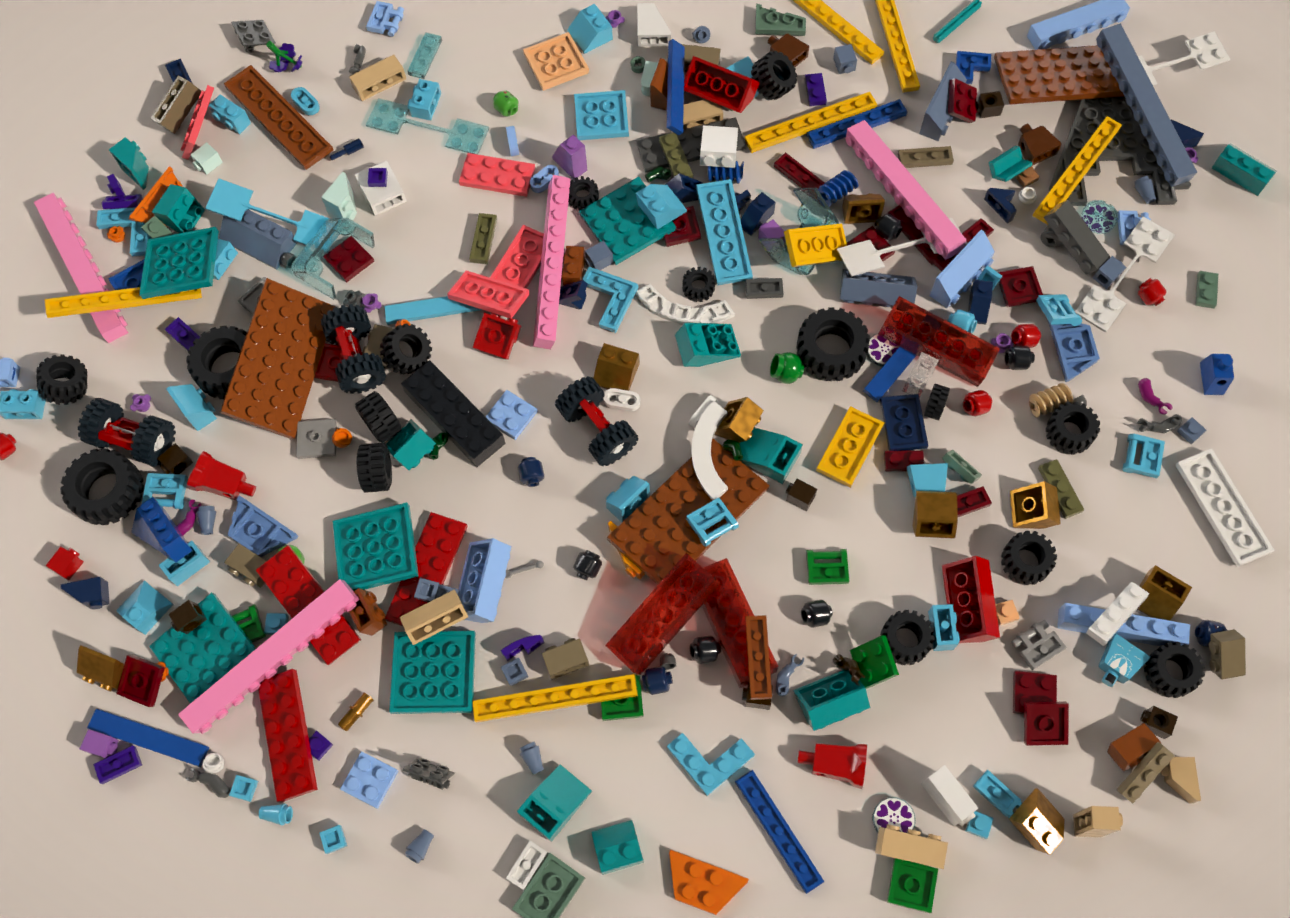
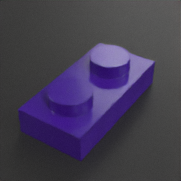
M822 73L805 74L809 106L826 105L827 98Z
M142 194L107 196L101 203L103 209L137 207L143 198Z
M179 317L165 328V331L187 351L190 346H194L193 342L195 339L200 338Z
M132 745L93 765L99 783L105 784L142 766V762L136 746Z

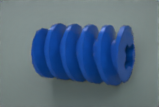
M736 161L735 168L708 166L709 182H712L713 177H715L716 181H719L720 178L722 180L729 178L733 183L735 178L737 184H739L741 179H743L744 161H742L741 166Z
M843 170L840 174L825 182L824 185L819 186V198L824 205L830 207L832 203L837 202V199H842L848 192L850 193L853 189L858 188V181L851 172Z

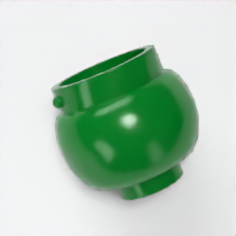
M791 352L774 355L770 366L771 377L784 384L794 383L798 378L802 377L804 364H802L799 356Z

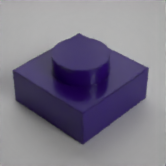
M369 168L368 186L387 187V168Z
M115 175L107 176L110 182L107 186L111 193H116L117 196L125 195Z
M317 730L309 738L311 754L320 761L333 744Z

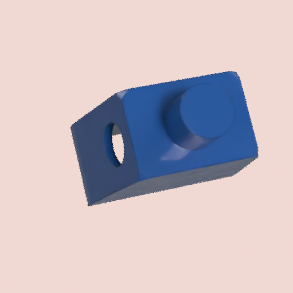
M1210 354L1200 362L1204 395H1224L1234 379L1233 359L1230 354Z

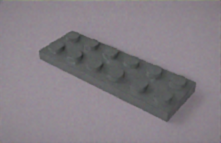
M736 117L704 125L738 128L736 151L746 148ZM703 125L684 129L682 134L677 135L688 162L700 160ZM670 133L637 140V147L645 173L657 167H670L659 142V137Z

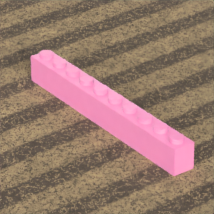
M864 120L847 128L845 139L848 146L854 149L857 157L864 161L867 169L874 173L875 178L884 185L885 190L904 209L907 217L914 221L917 229L924 233L927 241L934 245L937 253L942 255L945 260L960 253L965 247L966 238L869 124Z
M557 175L552 176L548 185L533 347L550 350L556 341L570 178Z
M51 193L35 201L34 204L80 294L110 291L105 288L107 283L102 275H98V272H100L95 262L92 263L91 261L93 259L92 254L88 249L84 248L86 243L82 236H78L79 229L75 223H71L73 218L68 210L65 211L64 208L67 206L61 197L57 198L54 193ZM120 309L90 313L100 334L108 343L128 334L125 327L128 324L125 318L119 315Z
M339 579L178 715L193 734L207 732L216 719L224 718L229 713L228 709L233 705L237 706L242 703L247 693L256 691L265 678L269 679L277 673L276 669L278 667L288 664L297 651L302 652L309 646V641L323 635L324 629L327 626L336 624L341 619L340 615L345 611L349 612L357 605L356 602L360 599L346 581Z

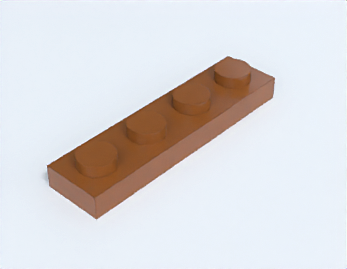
M766 615L746 616L750 699H772Z

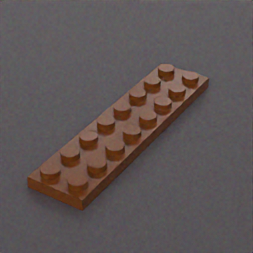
M252 65L224 83L226 89L306 170L333 151V147Z

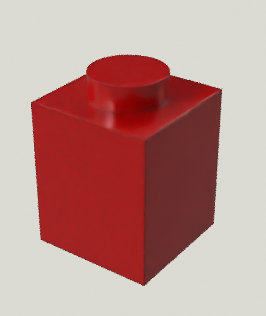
M60 547L45 566L69 581L84 561L78 558L80 554L72 548L66 550Z

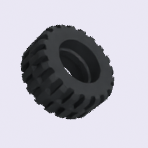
M828 307V310L824 308L818 310L817 314L813 312L809 315L808 319L804 320L799 330L796 349L797 356L800 357L804 368L807 367L806 371L810 375L814 373L816 375L815 378L820 380L821 377L826 378V381L830 382L832 379L842 381L843 377H846V379L852 377L853 372L857 373L861 366H863L870 346V335L867 334L868 329L866 325H862L863 321L859 317L855 318L854 313L851 311L847 313L842 308L834 310V307ZM827 334L837 335L848 343L850 349L839 355L828 354L818 347L816 340Z
M227 325L220 326L218 329L214 327L207 333L203 332L199 339L196 338L193 342L194 346H190L188 350L190 355L186 359L188 372L204 393H208L209 396L213 398L218 397L219 399L225 398L235 366L223 373L211 372L212 366L216 359L223 354L241 352L247 334L245 330L238 329L235 326L228 328Z
M102 448L101 451L93 449L90 450V453L87 454L85 452L80 455L81 457L78 460L74 459L71 462V467H67L65 470L66 476L62 477L61 484L64 486H61L60 491L63 495L64 503L78 517L94 525L99 523L101 525H109L110 521L112 523L119 522L121 517L125 519L129 516L128 513L131 510H135L137 501L140 502L142 498L140 492L144 490V485L141 483L143 478L138 468L125 455L116 450L110 451L108 448ZM107 474H116L115 486L108 495L97 500H89L90 488L98 478Z

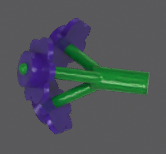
M271 41L267 42L266 46L276 57V61H270L269 69L275 72H282L287 69L290 62L294 64L291 72L302 67V61L300 60L302 55L296 61L293 60V57L296 56L293 44L283 43L282 47L278 48Z

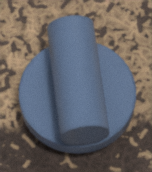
M706 26L697 27L692 32L693 39L699 43H706L710 39V30Z

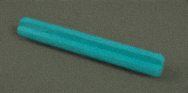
M973 0L934 34L933 40L940 43L981 7L982 2Z

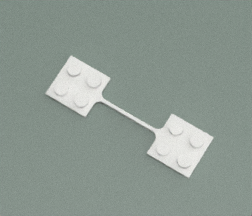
M1215 31L1185 41L1190 55L1155 67H1149L1143 56H1138L1152 85L1158 84L1152 71L1191 58L1196 61L1200 70L1230 61L1231 59Z
M1143 216L1124 242L1125 246L1135 251V258L1112 290L1105 291L1094 284L1075 313L1107 332L1127 304L1115 297V289L1138 257L1144 256L1156 263L1175 234Z
M949 218V220H950V221L955 225V227L959 230V228L957 227V225H956V223L954 222L953 218ZM925 235L924 238L881 250H876L871 240L837 248V252L851 277L885 268L880 255L887 252L927 243L934 254L937 253L934 245L927 241Z

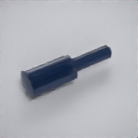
M358 138L343 146L344 149L331 155L330 159L333 161L345 154L350 155L364 148V145Z

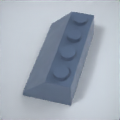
M952 61L925 112L919 133L938 142L941 135L945 136L949 126H947V123H951L954 116L948 114L949 80L957 79L964 83L967 81L966 77Z
M249 209L245 211L241 222L223 216L219 239L229 241L234 248L276 270L282 264L281 256L286 252L290 253L297 244L296 241H293L294 235L292 231Z
M842 269L840 299L846 303L859 301L864 305L876 303L882 307H891L893 305L898 306L900 309H909V307L914 308L918 286L915 277L866 272L851 277L847 269Z

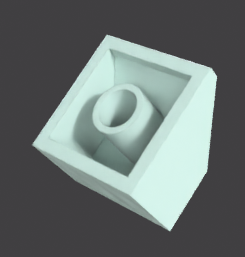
M342 171L321 198L329 216L347 226L350 221L354 220L357 211L352 188L346 173Z

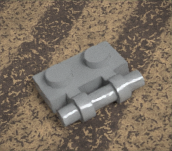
M1045 620L1039 624H1033L1031 629L1025 633H1019L1011 641L1015 648L1020 645L1025 647V650L1019 654L1031 670H1034L1067 648L1055 631L1047 635L1044 630L1049 625ZM1035 635L1038 636L1040 640L1032 644L1029 639Z

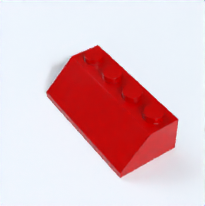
M693 56L684 79V91L742 113L754 99L760 82Z
M972 556L942 565L947 604H953V610L956 612V631L959 632V643L985 642L1000 638L989 560Z

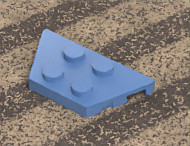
M1048 321L1065 382H1069L1098 362L1100 358L1090 325L1082 323L1078 326H1072V324L1051 325Z
M240 495L237 497L236 512L233 513L232 525L228 532V536L237 543L262 557L299 537L296 533Z

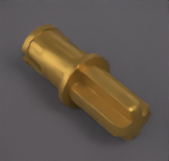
M364 692L356 703L349 707L350 710L340 720L338 725L343 730L348 731L359 717H363L362 713L374 700Z

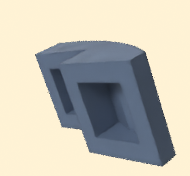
M420 578L414 598L429 603L454 589L459 594V589Z

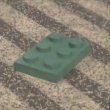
M549 853L512 909L524 918H560L584 882L585 877Z

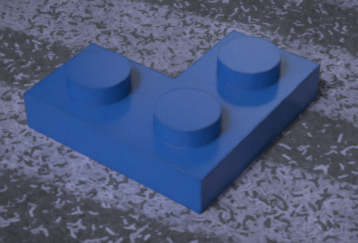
M957 51L956 65L966 77V84H972L974 71L990 72L991 54Z

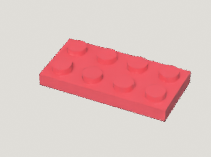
M207 85L205 91H201L181 150L184 151L182 158L189 160L214 91V87Z
M468 153L459 184L460 186L527 197L530 189V179L535 171V164Z
M523 225L490 278L527 289L541 266L544 233Z
M466 270L447 295L450 300L512 319L529 296V289Z

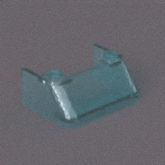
M795 188L793 190L802 203L797 212L798 219L801 222L799 228L839 224L817 188ZM760 238L759 240L774 262L799 275H809L816 265L792 267L787 246L781 238Z
M349 218L327 219L291 265L292 272L297 278L333 300L336 298L334 285L319 277L323 272V264L320 260L340 234L344 236L352 235L371 248L375 246L373 233Z

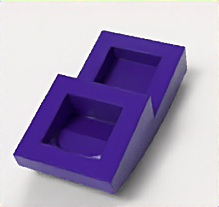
M533 635L519 639L500 651L504 658L509 661L523 649L528 655L544 644V640L541 635Z

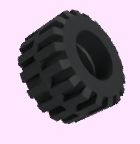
M771 51L752 66V79L760 82L757 89L760 94H763V97H768L769 100H777L796 86V68L793 66V62L788 59V56H784L782 52Z
M403 324L386 334L382 339L383 342L380 344V348L383 349L380 351V355L384 356L382 360L388 363L387 367L389 369L392 367L393 372L397 373L400 371V374L403 375L406 373L411 374L428 362V359L431 357L432 347L429 346L431 344L430 339L427 340L426 338L428 336L427 333L423 334L421 332L423 329L420 327L416 329V325L413 324L410 326ZM400 341L406 342L411 347L413 352L412 358L405 356L401 352L399 347Z
M60 354V356L53 355L52 358H45L44 362H40L39 367H37L38 393L41 394L43 399L47 398L48 402H55L57 405H60V403L69 405V402L75 403L77 399L81 400L83 395L86 394L88 387L87 369H85L84 363H80L78 358L73 359V356L69 355L66 357L64 354ZM58 378H66V379H69V380H67V381H57V380H55V379H58Z
M376 391L355 403L358 414L379 442H385L402 430L399 420L383 397Z
M1066 402L1065 405H1060L1048 420L1046 432L1048 433L1046 437L1051 439L1050 444L1052 446L1055 445L1056 450L1059 451L1061 449L1065 454L1071 452V455H1075L1077 452L1080 454L1091 446L1100 432V421L1096 420L1098 418L1097 414L1092 413L1093 409L1091 407L1089 409L1086 408V404L1082 403V405H1079V402H1074L1073 404ZM1064 423H1074L1080 428L1081 434L1069 432Z
M385 443L360 445L357 451L356 464L361 489L364 493L388 491L392 483V465L388 447Z
M1025 531L1023 534L1022 532L1017 533L1016 536L1010 539L1003 549L1001 564L1005 565L1003 570L1005 573L1009 572L1010 575L1008 577L1011 580L1014 577L1016 583L1020 584L1022 581L1024 585H1029L1030 583L1035 585L1043 581L1056 565L1057 554H1054L1056 551L1055 546L1051 547L1052 541L1050 539L1047 541L1044 534L1039 536L1036 531H1033L1032 534H1030V531ZM1028 550L1032 552L1038 559V566L1025 564L1019 556V551Z
M904 610L903 613L901 611L896 612L894 616L891 615L881 630L880 635L886 636L895 663L898 661L901 662V665L919 663L933 647L932 643L935 640V636H932V634L934 633V628H930L931 622L929 620L925 621L923 614L918 616L917 611L913 610L912 613H909V610ZM902 628L913 631L917 636L918 645L914 647L902 645L896 637V631Z
M1169 642L1149 655L1150 659L1145 663L1148 666L1144 668V672L1148 673L1146 680H1150L1152 683L1150 684L1151 688L1156 687L1158 694L1165 693L1164 697L1168 698L1171 696L1173 698L1183 697L1197 689L1203 682L1201 678L1205 677V672L1202 671L1205 668V664L1200 662L1202 657L1195 654L1196 650L1194 648L1190 650L1188 648L1189 645L1185 643L1181 646L1180 642H1174L1173 644ZM1167 660L1174 661L1181 667L1183 671L1182 680L1175 679L1168 673L1166 669Z

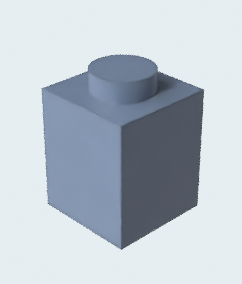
M852 45L835 47L833 60L838 73L843 74L855 71L857 58Z
M604 241L585 250L586 258L584 261L587 267L602 270L613 264V253Z
M1112 256L1098 269L1093 279L1105 289H1108L1127 267L1120 260Z

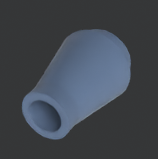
M1144 176L1134 182L1136 185L1134 188L1146 204L1156 200L1152 179Z
M198 507L196 513L201 535L213 534L217 513L215 507Z
M535 741L519 748L521 751L520 756L533 775L544 770L539 745L536 746Z
M424 829L406 847L405 856L419 864L421 860H424L434 835Z

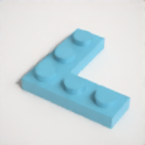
M136 207L98 210L96 226L99 229H109L113 226L131 227L130 254L132 257L145 256L147 240L151 238L141 229L145 223L129 219V216Z
M588 267L582 279L588 283L587 287L612 295L599 322V327L616 333L639 288L638 284Z
M683 733L667 745L669 751L706 796L755 756L754 752L742 738L710 765Z

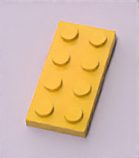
M842 224L796 228L784 231L792 267L842 261L837 252V248L847 246Z
M850 406L819 462L816 471L851 488L883 428L884 422Z

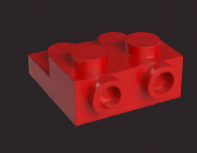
M484 313L472 348L508 360L522 326L517 324L518 320L507 318L505 320L501 318V315Z

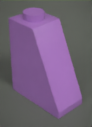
M572 135L559 145L552 159L575 180L576 177L581 176L587 171L585 145L575 135Z

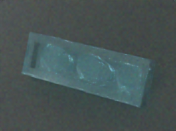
M425 33L408 69L409 76L425 79L442 42L441 36Z

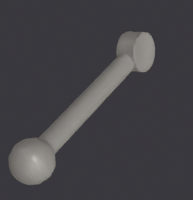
M537 561L536 564L513 571L506 570L505 578H510L513 574L533 568H542L544 563Z

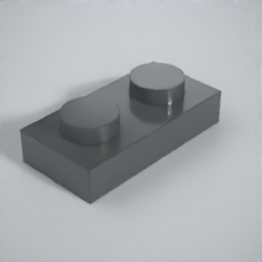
M782 278L746 279L747 299L783 298Z

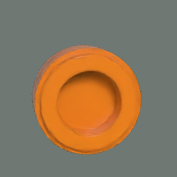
M344 428L337 429L332 435L333 444L339 448L347 447L352 441L351 433Z

